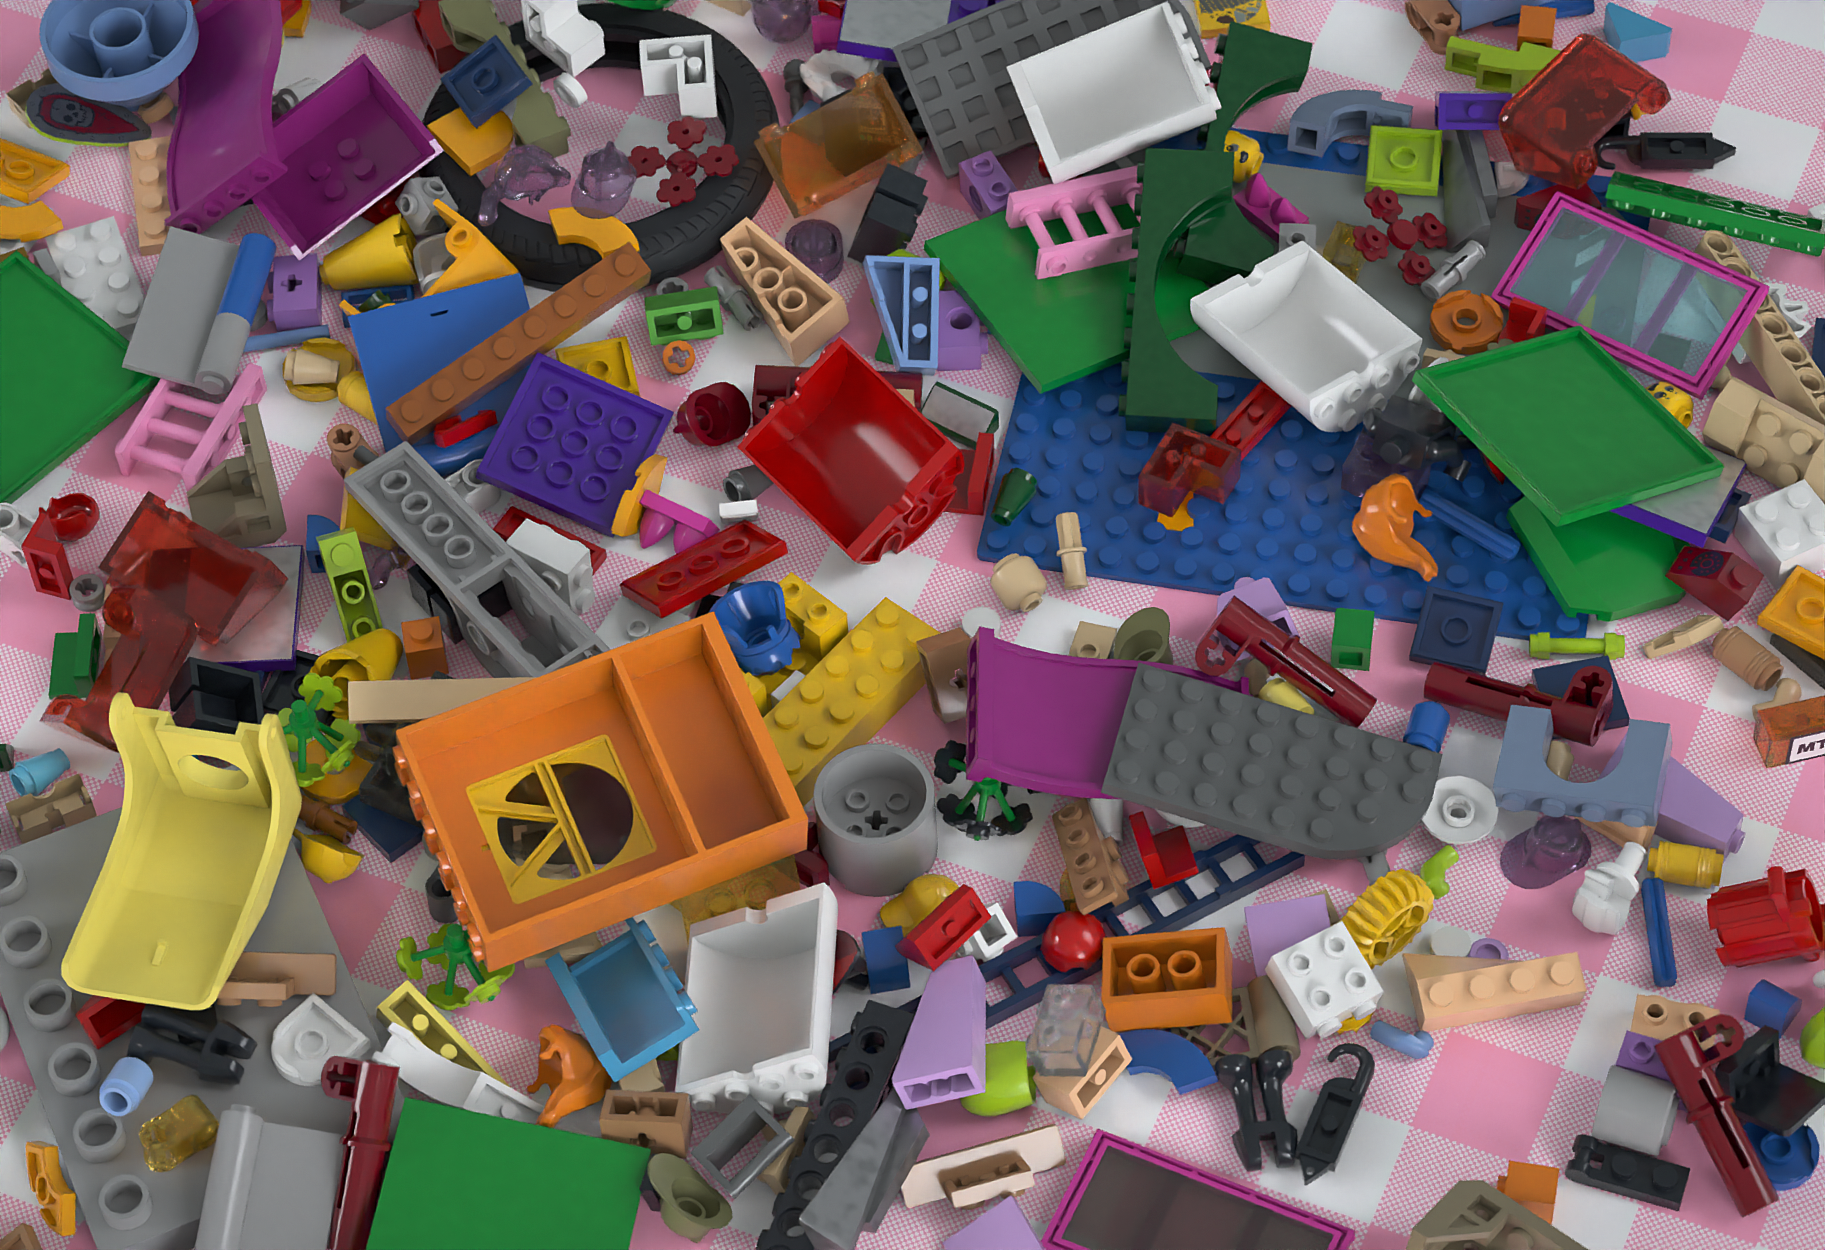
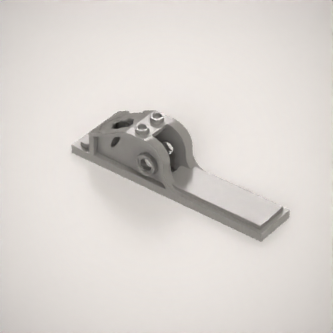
M404 441L343 479L346 490L440 587L455 612L460 631L467 645L480 664L493 678L540 677L611 650L407 441ZM501 580L503 581L513 611L523 627L531 635L522 642L497 617L493 618L479 603L477 596Z

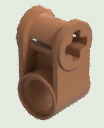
M1407 0L1405 2V12L1411 26L1418 31L1434 53L1446 55V47L1450 36L1460 38L1457 34V28L1460 26L1459 13L1455 11L1448 0Z
M336 425L327 434V444L332 451L331 462L343 479H345V473L350 467L359 470L365 466L353 457L355 450L359 446L363 445L380 457L353 425Z

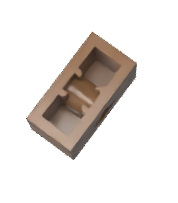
M960 627L916 641L933 712L944 724L967 717V648L973 637L970 638Z
M606 1090L599 1117L602 1139L648 1148L654 1154L665 1153L679 1158H687L693 1132L688 1093Z

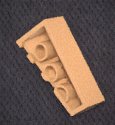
M1578 952L1527 961L1411 953L1402 954L1419 1031L1428 1032L1580 1005L1587 991Z

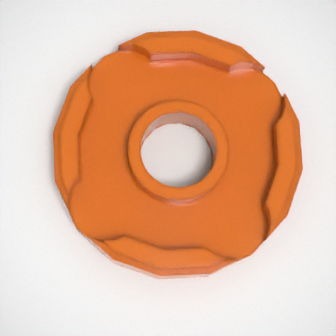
M1458 290L1447 293L1436 301L1430 314L1429 330L1433 339L1443 349H1451L1456 354L1473 355L1487 351L1489 343H1497L1502 332L1504 315L1499 304L1490 296L1483 293L1480 296L1471 294V290ZM1470 318L1476 323L1465 326L1460 324L1458 320Z

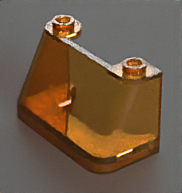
M874 71L866 73L854 80L857 87L852 89L851 92L789 125L780 128L778 123L775 122L758 131L761 138L754 141L794 219L798 220L882 176L887 163L899 167L924 153L917 136L883 73L877 76Z

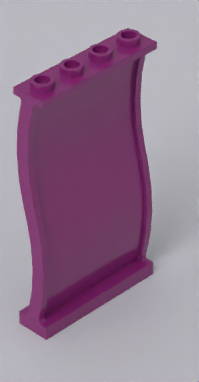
M200 0L192 6L198 25L199 38L192 60L178 76V110L168 148L166 168L167 195L171 215L165 219V226L169 228L171 226L201 234L288 172L287 165L281 163L278 158L272 123V91L282 49L283 28L280 0Z
M979 626L967 648L966 780L982 782L983 778L988 777L1014 786L1045 793L1083 798L1120 799L1103 794L1101 790L1138 663L1253 697L1252 694H1249V678L1241 676L1238 681H1232L1177 665L1150 661L1085 658L1048 653L994 637V629Z

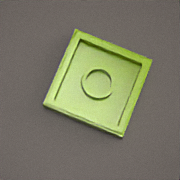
M1371 125L1365 192H1371L1374 187L1378 186L1383 191L1390 189L1396 194L1437 197L1443 130Z

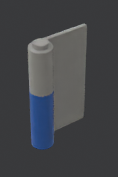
M170 226L125 354L122 368L202 389L213 395L230 391L277 251L275 242L265 235L249 233L243 236L239 246Z

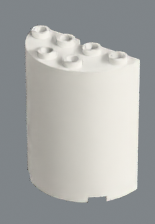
M1168 1L1007 66L1010 78L1054 184L1066 181L1217 119L1215 110L1221 108L1217 94L1210 85L1205 87V84L1210 83L1205 67L1199 60H1193L1199 57L1191 37L1184 39L1182 34L1188 32L1180 12L1173 15Z
M1303 240L1256 264L1253 272L1248 277L1243 278L1237 274L1197 295L1190 302L1192 318L1203 331L1312 424L1325 432H1338L1342 430L1348 432L1363 421L1366 411L1371 408H1378L1383 412L1390 397L1397 391L1407 375L1417 367L1420 361L1418 354L1422 338Z
M825 883L767 900L766 909L752 910L744 907L690 925L684 990L698 1010V1012L691 1016L699 1031L679 1044L675 1093H688L689 1102L693 1109L701 1112L715 1111L730 1114L751 1094L773 1117V1114L792 1111L795 1106L807 1107L808 1103L817 1098L824 1089L827 1080L838 919L837 899L833 891Z

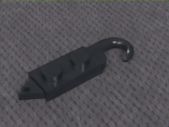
M1640 132V135H1609L1595 141L1590 150L1592 161L1598 167L1605 170H1614L1616 165L1605 161L1601 157V153L1604 150H1626L1629 160L1633 164L1641 166V169H1713L1714 164L1736 154L1735 146L1714 138L1713 133Z
M1340 1044L1332 1049L1327 1057L1328 1062L1332 1063L1337 1057L1343 1054H1350L1359 1060L1360 1065L1354 1079L1335 1077L1328 1080L1322 1086L1295 1150V1159L1300 1161L1305 1186H1308L1328 1171L1335 1172L1363 1105V1099L1375 1072V1062L1372 1054L1359 1044Z

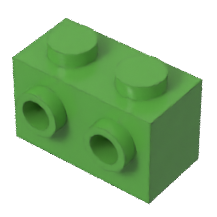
M717 286L644 297L651 346L659 344L668 345L678 340H705L724 334Z

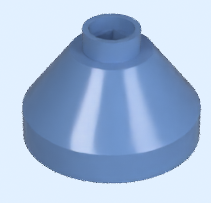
M52 0L43 14L39 36L48 68L56 81L64 88L78 96L122 106L129 111L136 112L140 105L146 104L158 97L188 66L197 48L199 31L190 0Z

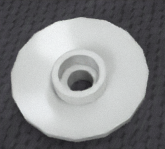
M1459 775L1443 777L1436 781L1433 799L1421 823L1431 835L1443 842L1458 845L1474 843L1486 837L1496 826L1499 807H1496L1495 796L1492 791L1478 780ZM1460 815V816H1462L1463 818L1458 819V818H1454V817H1452V816Z

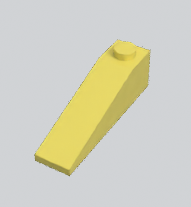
M408 979L377 1006L376 1018L387 1030L393 1021L412 1032L423 1045L440 1056L462 1067L474 1071H482L510 1087Z

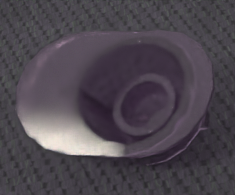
M608 141L605 147L589 151L583 158L581 170L571 193L572 205L582 216L591 219H604L614 216L624 208L629 200L637 179V172L634 166L630 164L625 153L616 149L613 141Z
M810 219L795 224L787 232L785 249L827 284L838 277L844 263L843 238L840 230L833 223L825 220Z
M1546 815L1536 821L1533 827L1518 834L1505 844L1500 854V867L1504 876L1512 884L1524 889H1540L1585 866L1591 856V843L1587 835L1581 830V822L1578 818L1571 819L1564 815L1561 817Z

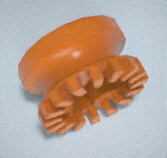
M673 341L663 351V366L673 375L686 374L694 366L695 351L685 341ZM674 348H678L681 353H688L689 357L685 359L684 367L679 368L677 363L671 364L668 359L673 356L672 350Z

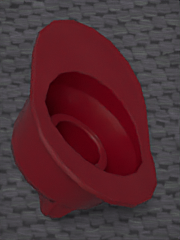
M718 382L695 390L680 405L677 411L678 425L673 429V433L682 434L686 441L694 446L717 447L735 440L745 434L750 425L751 410L749 402L739 388L728 382Z

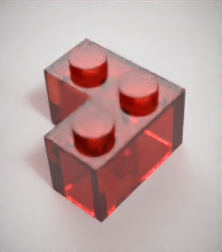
M1172 423L1139 475V505L1173 518L1189 491L1224 504L1240 479L1241 449Z

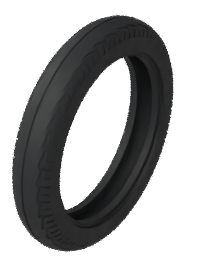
M616 3L577 5L579 13L587 20L595 21L604 33L605 54L586 69L619 67L641 70L639 40L711 35L717 116L726 132L724 144H730L735 148V154L739 157V163L736 166H732L733 171L728 176L721 177L716 174L706 176L695 188L696 197L694 200L683 202L676 207L670 206L654 215L625 223L639 243V255L651 270L649 283L642 287L644 288L659 284L664 279L682 275L710 260L723 250L720 242L721 237L744 218L748 217L752 221L766 200L775 179L781 144L779 118L770 90L760 72L742 51L714 29L692 18L669 10H643ZM523 20L508 26L512 39L511 42L514 46L518 44L521 47L526 58V66L528 69H535L540 83L566 72L526 40ZM470 53L466 54L455 66L467 58ZM443 82L439 85L425 112L422 123L426 128L430 123L460 108ZM445 151L418 170L419 177L421 178L439 177L459 208L457 213L473 224L516 267L522 276L523 285L556 292L603 260L596 250L586 245L577 243L559 245L551 224L532 219L506 206L484 186L476 173L470 176ZM447 227L444 232L447 233L450 229Z

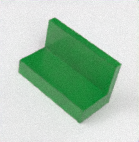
M95 613L80 614L78 632L55 633L48 693L50 700L96 698L102 633Z

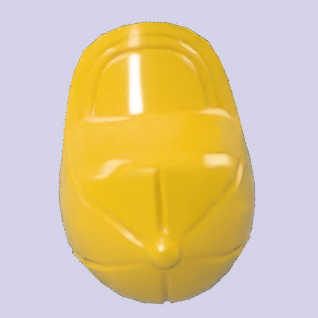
M294 828L292 835L301 842V861L304 868L322 879L325 883L348 878L356 871L365 857L364 854L343 845L330 836L303 834Z
M926 874L919 876L909 882L901 894L881 908V921L885 928L901 926L903 937H905L959 886L945 875Z

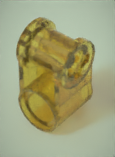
M188 1095L182 1098L173 1107L147 1121L141 1127L139 1139L145 1148L144 1161L151 1170L156 1172L172 1170L184 1160L216 1142L220 1121L198 1096ZM152 1131H154V1135H155V1139H154V1140H152V1136H151V1132H152ZM166 1150H169V1159H167Z

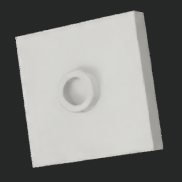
M621 594L595 634L612 650L689 621L691 617L676 611L661 619Z

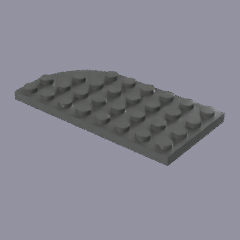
M1003 0L892 47L946 179L949 180L959 175V163L990 150L998 159L1036 143L1007 66L1168 1L1173 15L1180 12L1188 31L1182 34L1184 39L1191 37L1199 56L1193 60L1202 62L1206 71L1212 69L1198 32L1186 8L1179 0Z
M1138 663L1101 793L1311 857L1333 860L1356 859L1383 852L1397 845L1419 826L1433 799L1443 754Z

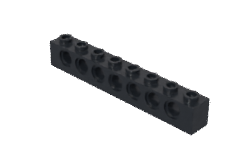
M869 999L863 1013L859 1011L856 1013L850 1029L851 1041L847 1048L842 1047L838 1053L835 1062V1071H837L832 1084L826 1083L822 1090L819 1106L822 1108L817 1119H811L806 1127L804 1134V1143L806 1145L801 1156L795 1155L788 1171L790 1182L785 1193H778L772 1208L774 1219L769 1230H762L757 1241L756 1250H815L806 1232L795 1237L789 1236L786 1233L793 1227L801 1226L799 1221L800 1215L812 1200L803 1198L804 1193L809 1190H819L894 1088L892 1077L915 1014ZM871 1046L883 1047V1049L876 1054H868L865 1052V1050ZM858 1081L868 1083L865 1088L860 1090L849 1088ZM841 1117L853 1119L851 1123L845 1126L834 1124ZM826 1153L837 1155L831 1162L824 1163L818 1161Z

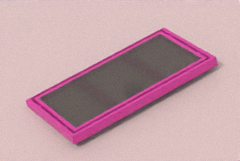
M1098 1129L1093 1135V1140L1045 1231L1041 1243L1045 1250H1348L1351 1243L1355 1240L1356 1230Z

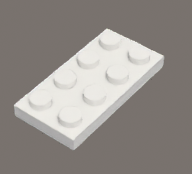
M112 216L45 237L50 255L60 272L61 286L121 335L132 334L144 303V297L115 217Z

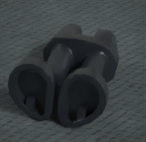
M147 1003L142 1012V1025L137 1024L135 1026L126 1057L138 1058L147 1065L151 1063L153 1057L164 1058L198 1071L199 1080L239 1085L245 1071L243 1066L224 1056L226 1054L239 1059H250L257 1047V1042L243 1030L224 1019L219 1020L217 1025L213 1027L196 1021L174 1010L172 1007ZM164 1031L175 1033L200 1042L204 1046L203 1049H199L160 1033Z
M1272 1050L1261 1054L1256 1059L1255 1072L1261 1091L1266 1121H1258L1253 1095L1251 1059L1243 1054H1231L1220 1058L1215 1063V1072L1219 1082L1230 1090L1234 1100L1239 1130L1232 1135V1140L1243 1167L1247 1172L1262 1169L1260 1141L1272 1140L1273 1155L1278 1169L1293 1167L1298 1133L1297 1129L1287 1122L1282 1096V1085L1293 1072L1292 1054L1285 1050Z

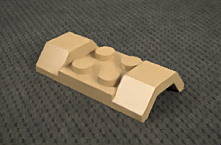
M1733 377L1713 404L1702 432L1705 443L1723 453L1744 460L1747 464V470L1782 489L1805 479L1825 504V425Z

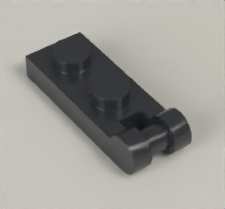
M1579 1134L1575 1137L1572 1147L1575 1155L1573 1159L1568 1161L1565 1169V1176L1569 1180L1679 1212L1691 1168L1603 1144L1590 1135ZM1590 1161L1603 1163L1602 1168H1593L1590 1165Z

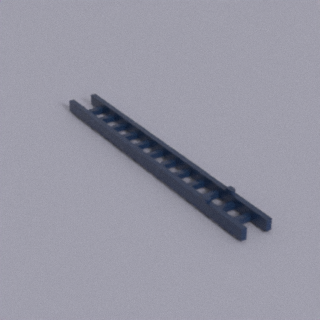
M1236 834L1205 851L1199 850L1193 853L1199 870L1197 874L1157 889H1153L1152 883L1148 879L1127 890L1128 901L1116 907L1110 901L1089 912V914L1094 915L1102 924L1106 923L1115 937L1128 936L1130 934L1117 916L1140 905L1152 921V924L1131 935L1179 931L1303 867L1305 854L1292 851L1266 864L1253 847L1262 841ZM1242 852L1255 871L1232 882L1220 866V863ZM1208 870L1219 886L1215 888L1213 893L1198 899L1185 881ZM1174 887L1187 906L1164 917L1151 898ZM1042 933L979 965L978 967L986 983L1002 976L1014 993V995L992 1006L986 1001V1030L1101 971L1103 956L1095 964H1092L1088 970H1084L1082 967H1075L1067 972H1061L1046 962L1041 950L1044 934ZM1036 958L1049 977L1025 988L1013 969ZM922 995L897 1007V1009L916 1014ZM850 1032L829 1042L828 1064L837 1059L842 1047H848L852 1038ZM874 1046L865 1050L868 1054L878 1053ZM858 1081L849 1088L860 1090L865 1088L868 1083Z

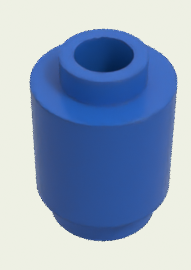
M1426 701L1416 704L1412 708L1403 736V742L1439 753L1450 723L1449 713L1437 702Z

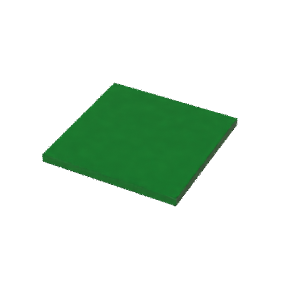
M1129 203L1110 207L1122 230L1140 227V223L1137 217L1134 216ZM1006 210L924 242V251L930 258H940V271L1040 394L1130 358V349H1124L1125 327H1132L1133 316L1126 315L1128 293H1135V282H1129L1130 260H1137V258L1037 280L1035 270L1038 249L1040 247L1028 225L1010 229L1005 219ZM1096 211L1076 214L1089 238L1108 234ZM1062 218L1043 222L1055 245L1074 241ZM1174 247L1167 254L1160 269L1154 297L1159 322L1169 342L1201 329L1192 318L1190 302L1192 298L1209 290L1202 280L1176 273L1179 259L1173 257Z
M17 250L0 263V503L9 504L14 503L151 391L161 379L122 368L130 341Z
M1580 325L1416 370L1412 382L1556 527L1719 477L1725 467Z
M405 1097L366 1250H629L641 1198L639 1188L649 1162L651 1149Z

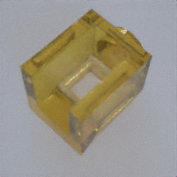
M1337 221L1323 249V258L1357 284L1359 274L1366 259L1363 257L1362 252L1357 251L1353 246L1355 239L1352 231L1356 226Z

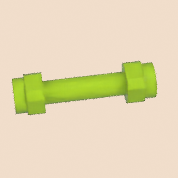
M1538 632L1537 634L1529 635V657L1549 659L1550 653L1603 654V656L1608 655L1609 660H1616V658H1624L1625 637L1616 633H1604L1603 638H1550V632Z

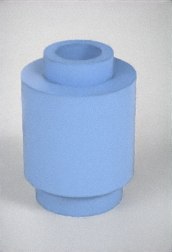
M125 1057L120 1059L100 1088V1103L104 1110L114 1116H124L136 1110L153 1083V1073L150 1067L138 1058Z

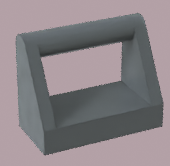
M749 1094L690 1153L736 1199L795 1139ZM768 1124L777 1135L729 1181L720 1170Z

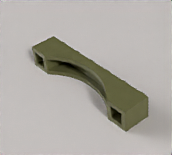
M491 0L439 1L442 26L456 49L472 54L494 35H497L533 83V85L517 96L516 108L512 117L515 145L528 166L532 168L569 153L567 137L571 136V130L564 116L558 117L556 114V107L549 92L543 93L541 90L540 79L535 69H528L521 47L518 44L514 46L511 42V34L504 21L499 22L496 18L497 13Z

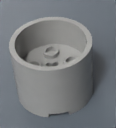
M864 744L841 752L824 766L814 787V807L819 853L827 861L829 873L839 882L843 883L846 890L871 897H883L901 893L909 882L922 876L925 872L929 873L938 851L935 790L931 774L921 760L912 753L896 746Z

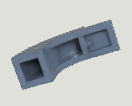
M1340 90L1320 94L1302 103L1293 113L1290 119L1288 151L1323 157L1327 147L1339 138L1354 135L1370 136L1371 125L1411 128L1413 106L1381 100L1382 92Z

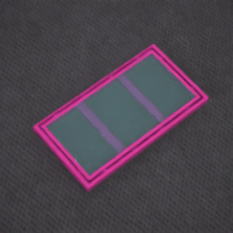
M1557 191L1490 297L1500 307L1508 311L1513 297L1546 307L1545 328L1557 332L1580 325L1616 361L1661 382H1669L1687 394L1702 400L1763 300L1768 295L1770 287Z

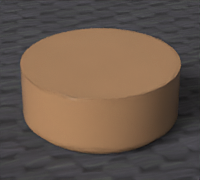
M162 92L152 101L140 105L138 114L146 124H151L166 116L172 110L174 103L166 92Z

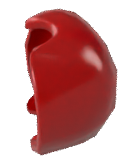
M71 493L59 499L52 497L49 500V506L46 511L43 507L38 509L39 514L45 513L49 515L57 539L64 542H75L87 536L100 519V509L94 498L84 493Z
M1066 911L1055 916L1047 926L1042 937L1041 950L1046 962L1061 972H1067L1075 967H1082L1084 970H1088L1092 964H1095L1103 956V938L1107 937L1102 923L1094 915L1089 913L1083 915L1080 911Z

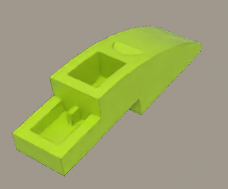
M1450 36L1446 47L1445 70L1476 77L1475 88L1493 92H1509L1512 94L1556 93L1560 85H1565L1564 78L1571 72H1582L1586 81L1590 79L1592 57L1526 42L1522 43L1518 52Z

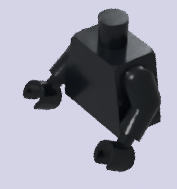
M1393 394L1383 412L1378 408H1371L1364 415L1363 428L1358 441L1371 444L1373 453L1380 455L1389 464L1400 463L1415 470H1423L1435 462L1445 461L1446 466L1443 473L1461 482L1464 481L1472 466V463L1464 460L1461 449L1454 439L1457 426L1443 413Z

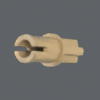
M1074 512L1059 514L1056 516V526L1060 550L1056 554L1058 557H1061L1065 582L1064 589L1075 590L1088 587L1084 553L1087 552V548L1082 547L1078 515Z

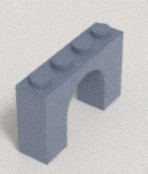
M1511 705L1493 783L1496 807H1503L1511 812H1521L1523 810L1543 812L1551 817H1561L1563 815L1582 817L1590 822L1606 820L1622 822L1630 827H1642L1644 825L1656 827L1672 749V735L1669 723L1630 719L1622 758L1617 767L1610 774L1599 780L1575 783L1558 777L1546 765L1554 731L1551 709Z

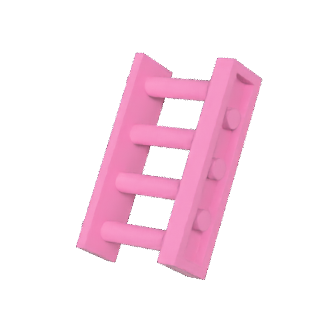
M1137 165L1009 193L1005 219L1010 229L1028 225L1040 247L1038 249L1035 270L1037 280L1137 258L1138 249H1132L1133 228L1122 230L1110 208L1129 203L1134 212L1135 194H1142L1143 184L1137 183ZM1096 211L1108 234L1089 238L1076 214ZM1136 216L1137 219H1138V221H1139V223H1140V217H1141V216ZM1062 218L1074 241L1055 245L1043 222Z
M248 362L242 374L234 378L230 389L231 392L225 402H221L219 405L181 394L185 386L184 384L161 378L125 437H121L116 444L115 457L117 458L121 474L128 477L138 461L180 473L188 492L226 459L241 434L238 423L245 422L242 406L259 404L266 393L267 386L262 366ZM173 406L213 418L214 420L208 429L200 432L164 421V418ZM155 433L197 446L191 457L186 459L146 448Z

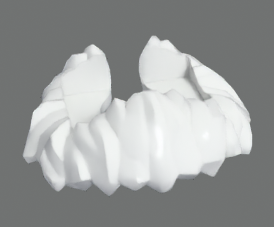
M823 49L819 54L810 55L807 62L800 64L799 69L801 78L810 88L812 95L824 102L847 90L835 83L841 82L848 75H852L857 80L858 89L879 91L885 65L881 60Z

